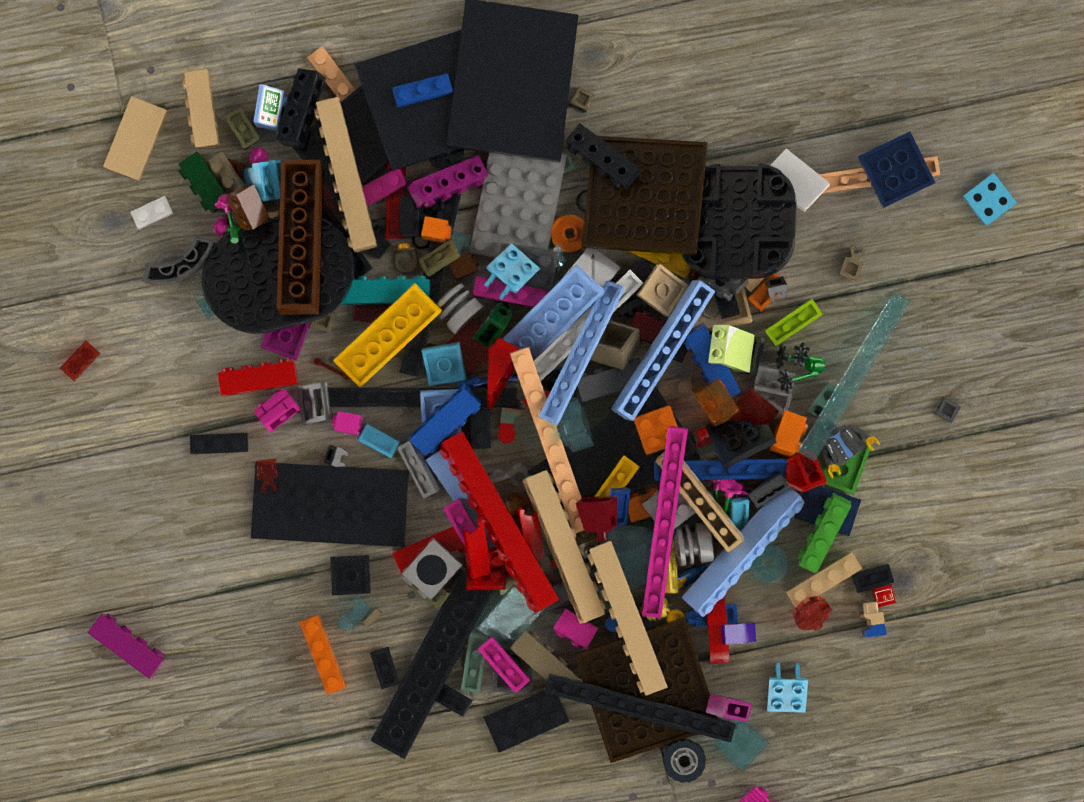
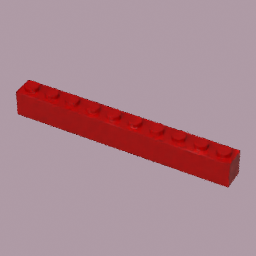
M461 432L443 441L439 446L442 458L448 461L450 472L453 476L457 477L461 491L466 493L469 498L468 503L470 507L476 510L478 519L483 520L484 526L488 531L489 540L496 545L498 556L501 560L505 561L509 575L516 580L518 591L524 594L527 599L526 604L528 608L536 614L557 602L559 598L464 433Z

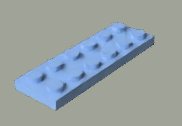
M576 264L502 340L518 347L519 350L529 347L534 361L605 290Z

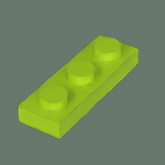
M811 299L764 332L776 347L823 314L814 300Z

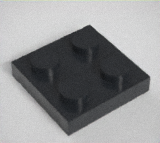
M369 555L330 557L332 596L371 594Z

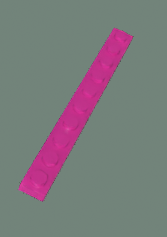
M668 426L642 616L661 618L688 428Z

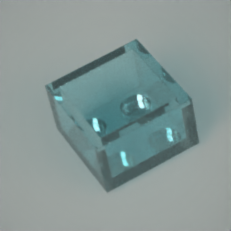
M577 397L570 399L559 421L560 429H558V435L560 440L564 441L566 447H569L572 452H576L595 445L586 410Z

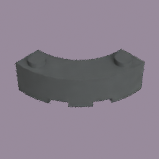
M195 236L188 250L177 260L163 264L147 263L143 282L151 285H170L190 278L202 269L209 252L216 242Z

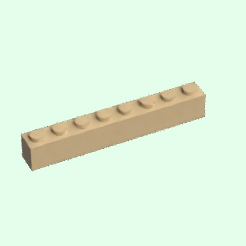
M339 97L316 102L317 108L314 109L316 119L321 121L322 126L319 127L321 138L326 140L327 145H323L326 157L330 156L331 163L328 164L330 174L335 176L336 181L333 182L335 193L340 195L341 200L337 202L340 212L344 211L345 218L342 219L344 229L349 231L350 237H347L348 245L353 248L355 253L375 248L377 243Z
M547 470L525 478L522 482L532 507L538 514L539 524L579 623L582 624L604 615V602L598 598L596 593L598 592L597 585L590 578V568L587 563H584L582 558L584 555L583 550L575 541L576 533L573 527L569 526L567 521L569 520L568 513L565 509H562L560 504L562 499L559 492L554 489V479L551 473L548 474Z
M609 541L589 549L588 559L590 564H595L597 572L594 573L598 584L602 582L605 589L601 591L605 602L609 601L611 608L608 609L612 620L616 619L618 626L615 627L619 638L623 637L625 645H622L626 657L630 655L633 663L629 664L633 675L637 674L640 681L636 683L640 693L644 692L645 695H649L667 688L666 681L612 542Z

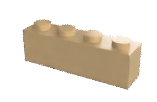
M203 69L184 72L185 78H182L183 89H187L188 97H185L186 108L190 109V115L187 118L189 127L193 129V134H190L192 146L195 145L197 150L220 147L209 71Z
M849 552L819 570L817 574L814 573L785 591V594L793 607L797 609L855 574L862 567L853 552Z

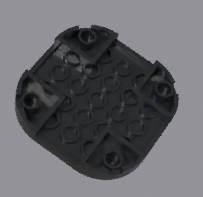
M721 164L706 166L697 255L682 254L688 266L704 277L715 279H761L779 272L790 260L795 247L797 199L789 178L779 169L766 164H758V166H721Z

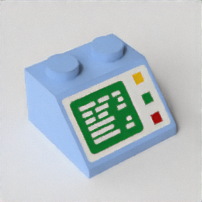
M259 84L254 115V124L257 128L274 131L280 128L282 114L288 102L285 91Z

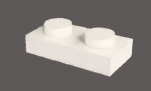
M166 196L130 212L139 230L174 214Z

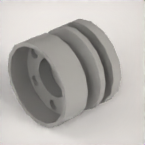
M461 283L448 290L436 304L441 310H444L439 316L440 320L447 316L450 317L446 326L454 334L462 330L483 309V306L476 298L468 302L465 300L470 293L468 290L461 295L459 294L464 289Z
M704 522L695 523V532L692 533L688 525H685V534H682L681 526L675 528V551L681 566L686 565V556H689L690 564H694V555H698L701 563L714 561L711 532Z

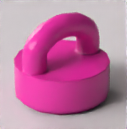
M255 148L250 152L249 159L254 164L267 162L269 156L263 148Z

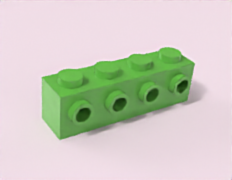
M835 493L832 494L831 498L828 497L823 506L825 509L822 515H818L814 524L816 525L814 531L809 532L806 538L807 544L805 548H801L797 556L799 566L816 574L851 508V501Z

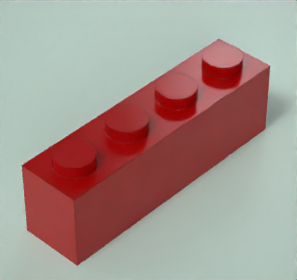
M290 358L281 359L278 364H272L271 361L262 362L258 367H253L252 364L243 365L239 370H234L233 367L223 368L222 372L218 373L220 393L223 397L299 385L296 363L290 361Z
M450 527L393 552L392 554L401 574L433 537L450 553L459 550L460 553L465 551V546L454 527Z

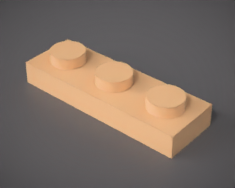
M323 46L307 57L314 68L326 78V84L335 96L339 97L341 102L355 91L354 87Z

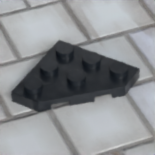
M722 417L705 426L725 469L777 443L769 425L765 424L759 426L753 425L752 422L741 420L735 422L730 421L729 418Z

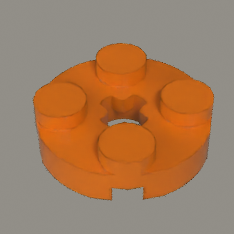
M565 215L558 218L551 228V240L554 246L565 253H576L581 250L584 220L576 215ZM573 229L575 237L567 239L564 232Z

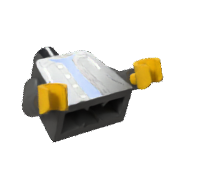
M830 420L822 426L828 436L821 441V461L828 470L830 478H834L832 474L834 471L841 475L839 468L841 465L867 446L871 451H874L871 444L876 442L880 445L876 437H871L860 428L852 425H843L837 429Z

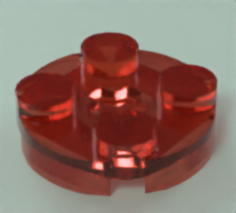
M821 596L810 597V601L806 603L802 601L795 608L793 619L799 629H813L817 631L823 627V623L829 617L832 608Z

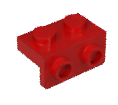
M505 565L490 569L491 574L472 578L467 572V590H505Z

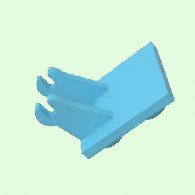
M511 243L487 266L486 269L492 274L485 283V286L488 288L498 277L507 285L499 296L503 300L510 291L516 294L540 268Z
M776 662V677H769L767 711L805 713L808 678H800V665L795 663V679H781L780 663Z

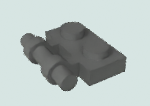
M700 276L698 279L712 288L716 296L721 299L725 298L728 301L731 300L732 293L737 295L748 284V279H715Z

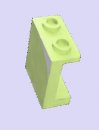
M714 325L708 362L730 367L732 372L750 373L755 335L730 325Z

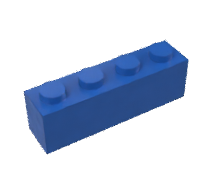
M701 323L691 329L683 343L687 350L692 349L694 353L692 359L696 366H701L703 372L700 374L705 383L710 382L712 388L709 390L714 399L718 398L722 403L740 393L741 390L727 366L708 362L712 337L705 324Z
M466 384L462 385L410 434L409 441L425 456L429 452L431 454L439 448L438 444L443 439H449L456 427H462L470 414L475 415L480 410L481 399Z

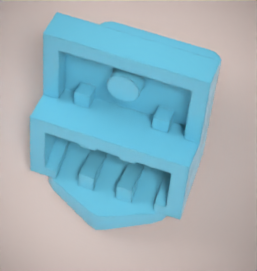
M285 159L254 163L251 168L244 170L246 185L254 184L261 201L280 199L281 160Z

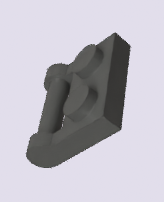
M329 382L297 387L302 425L333 420L328 395ZM318 389H320L324 415H321L317 391Z

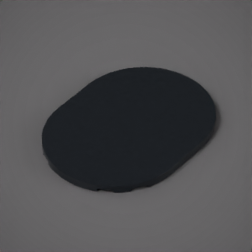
M280 215L270 218L253 230H242L241 228L238 231L237 243L231 242L230 232H227L213 245L202 269L204 297L218 319L227 326L244 333L266 334L319 320L330 314L343 302L353 282L355 271L354 256L345 235L332 222L322 217L319 314L280 315L277 310Z

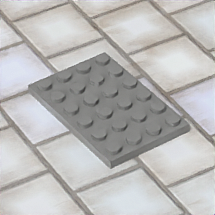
M489 153L486 167L489 176L484 179L485 183L482 187L469 252L497 258L500 255L502 243H512L548 250L567 155L562 154L559 163Z

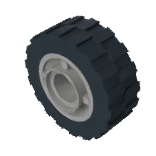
M685 739L670 744L663 758L664 769L669 777L680 783H689L698 779L706 765V757L702 747L692 740ZM681 756L689 757V765L682 766L679 763V758Z

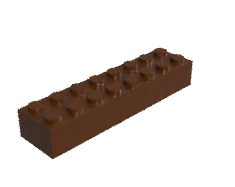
M281 160L277 310L280 315L319 314L323 167L320 160Z

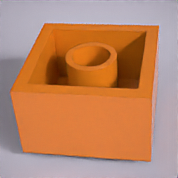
M670 405L636 416L634 419L646 455L665 449L668 426L678 427Z
M785 410L779 417L773 434L777 443L769 446L768 452L784 459L795 456L802 444L799 439L805 435L808 424L805 423L807 418Z

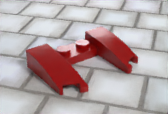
M517 508L519 531L536 560L544 559L542 535L537 512L533 510L532 516L524 514L525 510L523 508ZM482 519L476 521L478 528L470 534L466 529L464 530L467 572L472 578L491 574L490 569L506 565L505 561L501 560L498 556L496 546L488 548Z

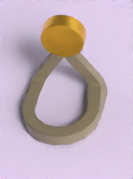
M410 244L397 245V250L393 252L396 269L403 274L412 273L418 263L417 250L410 248ZM410 251L412 253L414 263L410 269H402L399 266L398 254L400 252Z

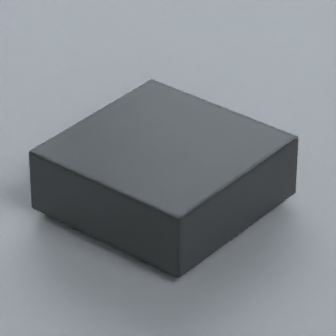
M943 397L935 415L952 423L961 406Z

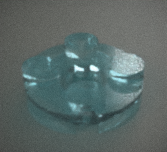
M767 545L764 552L752 562L750 571L759 581L765 583L776 582L787 571V556L781 548ZM766 558L767 560H773V567L771 569L769 567L764 568L763 566Z

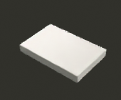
M785 149L770 165L779 169L789 178L796 194L797 207L803 212L830 186L828 181L788 149Z

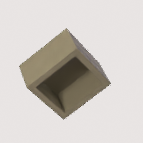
M609 320L590 360L624 370L640 347L639 329Z

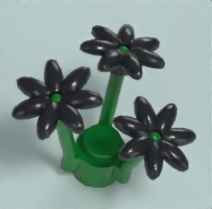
M804 342L800 344V347H794L796 353L791 356L785 353L786 346L780 345L777 351L778 357L775 361L778 369L784 365V361L793 360L794 366H797L799 363L803 367L805 363V369L810 372L791 377L788 376L787 369L784 372L779 370L780 378L777 381L782 383L780 390H785L789 394V389H793V381L818 377V373L824 371V359L808 355L807 353L810 348H805Z

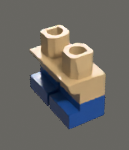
M877 602L864 603V614H861L860 617L866 620L868 629L862 630L863 638L887 635L884 614L878 611Z

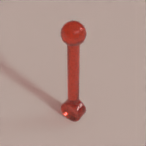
M320 358L314 360L315 365H321L343 376L345 380L350 379L346 373L323 363Z

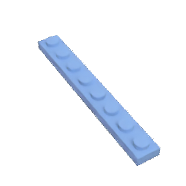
M608 280L605 281L602 287L605 291L595 301L538 416L540 419L558 425L625 290L621 285Z

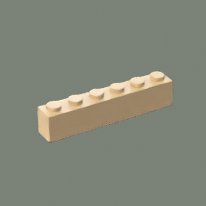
M665 452L659 455L656 459V462L661 467V469L663 467ZM683 461L680 493L725 550L730 552L743 542L744 536L686 462Z

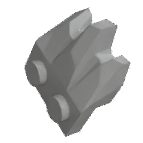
M759 364L751 400L755 409L762 405L765 406L764 416L770 419L775 409H779V414L781 415L785 410H788L793 389H789V394L785 390H780L782 383H779L777 379L780 378L779 370L782 369ZM787 371L788 376H796V372Z

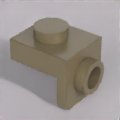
M581 531L576 533L577 543L583 550L584 555L582 557L586 559L588 558L587 554H590L589 549L599 546L595 532Z

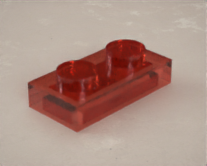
M85 340L60 369L75 382L101 353Z

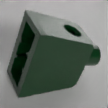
M504 302L496 303L484 318L473 339L489 349L492 342L494 343L505 330L513 314L509 310V306ZM491 324L495 327L493 331L488 330Z

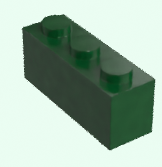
M196 151L178 164L181 168L178 171L184 180L188 178L191 183L189 188L194 195L199 194L202 199L200 204L204 210H209L213 214L220 209L215 207L218 197L226 193L201 155Z

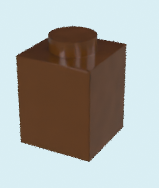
M467 253L451 262L449 266L456 280L459 281L478 272L476 267L479 264L475 255L471 257L470 253Z

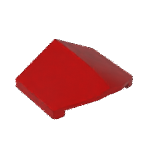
M813 449L788 458L785 477L790 487L805 492L827 483Z

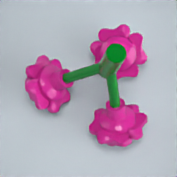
M223 194L221 197H218L215 207L224 209L225 214L228 216L216 218V223L213 224L214 234L222 238L224 234L230 232L231 242L237 243L238 231L241 227L234 225L231 214L233 211L226 197L229 194Z

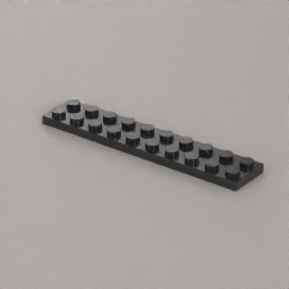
M460 570L449 591L450 595L437 613L371 739L373 743L403 759H406L494 591L467 590V572Z

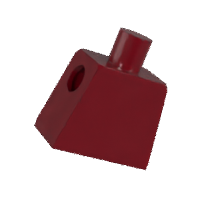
M617 496L583 497L576 502V507L584 531L596 532L597 542L607 541V532L617 526Z

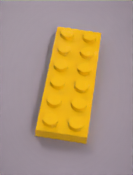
M414 283L337 355L333 361L361 387L439 315L442 310Z

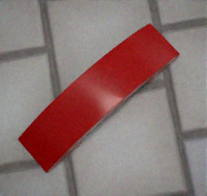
M725 597L716 602L712 611L706 614L710 664L730 663L729 644H722V625L727 624Z

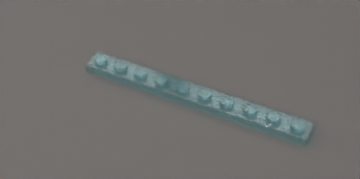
M896 292L893 293L799 448V453L816 461L908 308L910 300Z

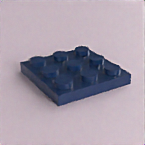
M911 132L905 133L858 156L883 208L936 183Z

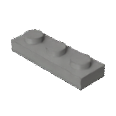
M410 441L399 446L397 449L423 499L441 490L421 451Z

